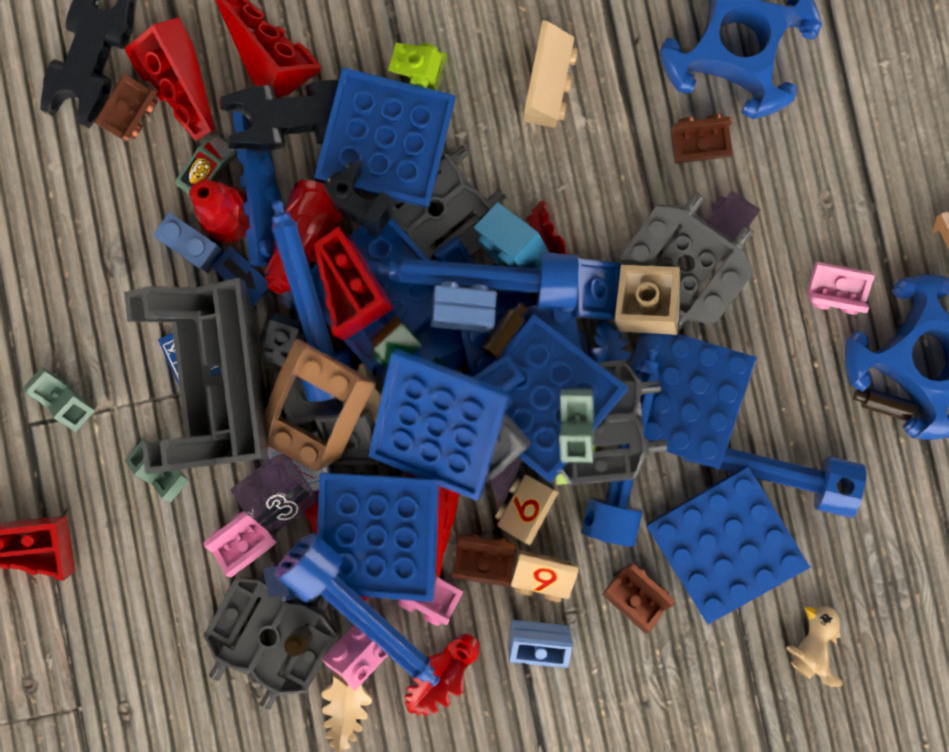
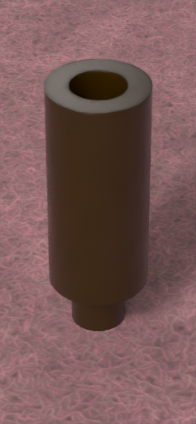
M517 303L513 310L508 308L484 340L480 349L489 357L498 360L525 322L522 316L527 311V308L521 303Z
M867 388L866 391L856 389L853 395V400L861 402L862 408L903 421L909 420L915 409L913 401L872 388Z
M305 626L294 629L284 641L286 653L294 657L300 656L313 640L311 630Z

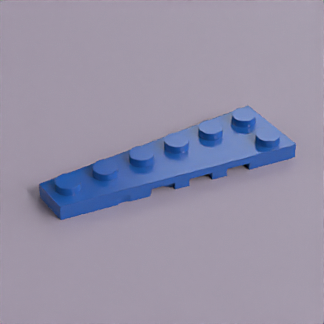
M233 112L235 133L250 129L247 117L242 113ZM237 150L238 160L244 167V174L240 176L241 187L246 189L247 202L243 203L244 214L249 215L250 229L246 230L250 266L267 267L276 246L274 243V233L271 230L273 225L272 216L276 214L274 207L271 205L275 201H281V194L274 173L275 167L271 160L270 151Z

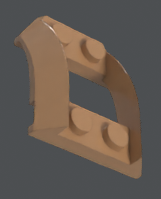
M296 339L278 375L265 411L264 418L268 446L313 471H319L341 459L353 429L366 405V401L377 382L305 342ZM296 376L345 402L328 442L280 416Z

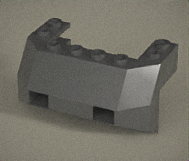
M235 278L196 288L147 286L124 292L127 322L172 323L186 438L142 443L145 473L150 474L267 458L268 439L264 418L266 398L255 312L246 282L240 278ZM210 365L219 367L221 373L211 377Z

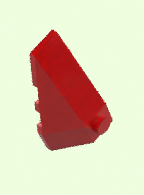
M215 0L249 77L256 86L274 87L276 97L288 96L320 72L322 67L307 48L299 42L293 44L284 36L286 33L284 29L280 26L275 28L263 19L264 13L248 0Z
M179 17L153 24L124 50L144 82L150 81L156 88V96L160 101L166 100L173 108L174 117L195 141L200 140L215 130L194 45Z

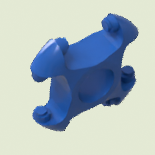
M709 0L708 19L704 35L696 48L689 53H681L679 42L675 39L666 38L662 43L659 53L670 82L677 91L691 94L696 80L693 79L694 75L688 72L714 75L741 86L754 96L751 100L747 99L743 105L741 113L745 114L746 117L758 119L778 112L795 100L797 86L790 82L780 84L777 88L773 85L772 72L777 46L785 30L790 27L799 28L802 36L809 40H814L818 36L822 22L814 0H787L786 4L792 5V7L760 0ZM739 23L751 28L759 40V54L751 57H741L729 52L721 42L720 27L725 24Z
M931 274L902 278L894 285L892 293L899 299H910L912 297L913 306L896 335L874 353L867 349L869 346L868 337L863 332L857 330L846 339L845 367L848 381L857 390L864 391L872 382L870 380L872 375L868 372L871 367L897 382L921 410L922 419L920 417L915 419L911 417L902 427L905 429V432L914 439L949 438V415L946 414L949 405V315L939 304L937 297H946L949 294V279L946 276ZM922 334H929L936 338L945 351V368L934 381L922 376L915 368L912 359L913 346Z

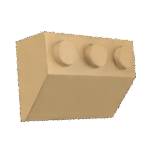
M542 20L523 122L556 128L558 119L564 120L567 103L562 102L563 92L569 93L572 76L567 75L569 65H575L578 48H573L575 37L549 21Z

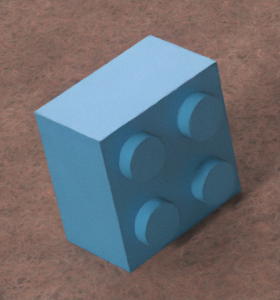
M499 202L474 227L480 236L478 242L488 251V257L498 266L503 263L507 267L538 269L541 253H550L539 233Z

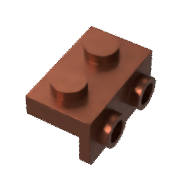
M124 73L94 123L123 141H128L130 137L135 139L143 127L139 123L144 113L150 115L158 102L154 99L157 92L153 89H148Z
M712 114L704 120L685 117L679 119L678 123H675L670 130L674 164L729 158L733 155L729 128L733 123L732 116L723 117V114Z
M477 534L459 535L452 578L510 587L517 545L503 538L488 540L482 539Z
M633 563L621 568L602 593L610 603L644 633L650 632L663 612L671 608L675 603L664 587L653 582L643 568Z

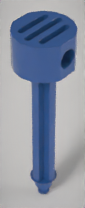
M275 201L271 205L274 207L276 214L272 216L273 225L271 230L274 233L306 342L315 349L357 371L350 349L333 350L296 226L297 222L291 218L289 212H284V203L282 201ZM301 378L308 401L316 402L336 398Z
M542 252L539 267L534 269L403 259L402 257L398 261H390V265H381L379 263L376 272L378 275L389 274V279H395L400 284L412 283L441 286L442 282H455L459 284V287L470 288L472 285H484L489 289L537 292V309L573 312L577 298L579 259L578 255Z
M647 349L646 360H641L640 366L635 369V375L638 377V380L641 379V382L657 381L658 376H660L657 370L658 363H655L658 351ZM654 393L640 396L644 434ZM620 444L617 449L630 448V445ZM633 480L609 482L605 500L589 498L581 529L582 534L612 544L629 547L635 546L643 511L628 506Z
M727 448L720 470L735 473L748 465L756 479L813 492L814 508L816 510L847 518H853L857 513L866 483V466L864 464L827 456L821 469L817 470ZM683 458L686 463H687V462H692V463L704 465V464H701V463H698V462H695V461H692V460ZM838 481L842 484L841 493L837 489Z
M310 533L286 554L277 567L274 576L299 599L308 602L318 594L322 595L409 673L411 678H419L422 682L428 680L431 686L439 683L440 677L433 674L434 668L430 665L429 657L421 653L336 575L342 565L343 558L317 534Z

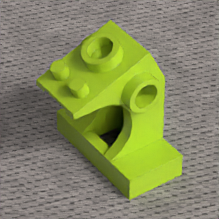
M395 43L388 71L409 77V84L438 91L447 54L439 52L438 47L430 43H421V46Z

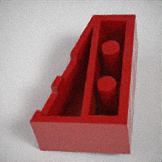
M337 227L314 243L321 280H323L327 296L325 299L330 310L333 324L331 328L334 336L345 341L394 309L350 235L340 227Z
M67 515L0 523V568L6 570L12 568L27 571V574L31 575L42 574L55 577L56 580H66L75 572Z

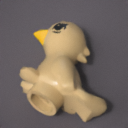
M828 606L817 608L805 607L810 629L808 635L799 644L798 648L791 645L787 646L786 649L795 656L791 664L808 680L816 673L821 678L823 684L829 687H840L843 681L831 672L828 641L831 640L836 644L837 638L840 637V617L833 608Z

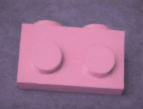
M815 262L806 295L813 306L821 309H829L832 306L841 308V311L852 315H857L858 312L868 313L869 306L866 301L874 274L872 272Z
M250 508L238 513L234 520L225 527L214 531L210 538L203 543L206 549L213 552L225 575L230 578L278 543L269 527L264 528L261 525L265 522L264 519L259 523L254 520L259 514Z
M437 577L435 582V600L433 602L399 600L398 605L411 612L415 609L425 614V620L436 626H439L440 623L447 625L464 590Z
M353 625L325 654L322 660L327 667L343 677L353 690H356L388 655Z

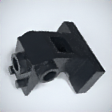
M350 161L345 165L347 169L344 172L338 171L327 179V184L324 185L326 196L338 213L367 229V234L378 239L393 216L392 197L382 191L375 199H364L356 194L353 189L363 173L361 168L362 162L358 161L353 165Z
M268 313L259 339L264 342L260 360L283 367L296 339L307 344L301 322L277 313L275 315Z

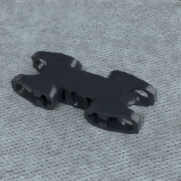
M99 0L72 1L66 18V29L69 32L75 33L65 62L54 59L47 68L43 79L41 111L54 116L65 100L71 97L78 98L77 122L83 127L90 129L107 102L111 91V78L102 75L111 48L114 46L124 49L130 40L133 31L136 0H118L114 7L108 10L98 9Z
M322 80L309 83L305 86L307 96L276 99L275 90L272 86H254L221 96L219 100L221 110L242 113L250 123V129L229 136L227 140L228 148L254 152L272 151L283 148L286 145L284 135L314 132L316 143L323 145L339 81Z

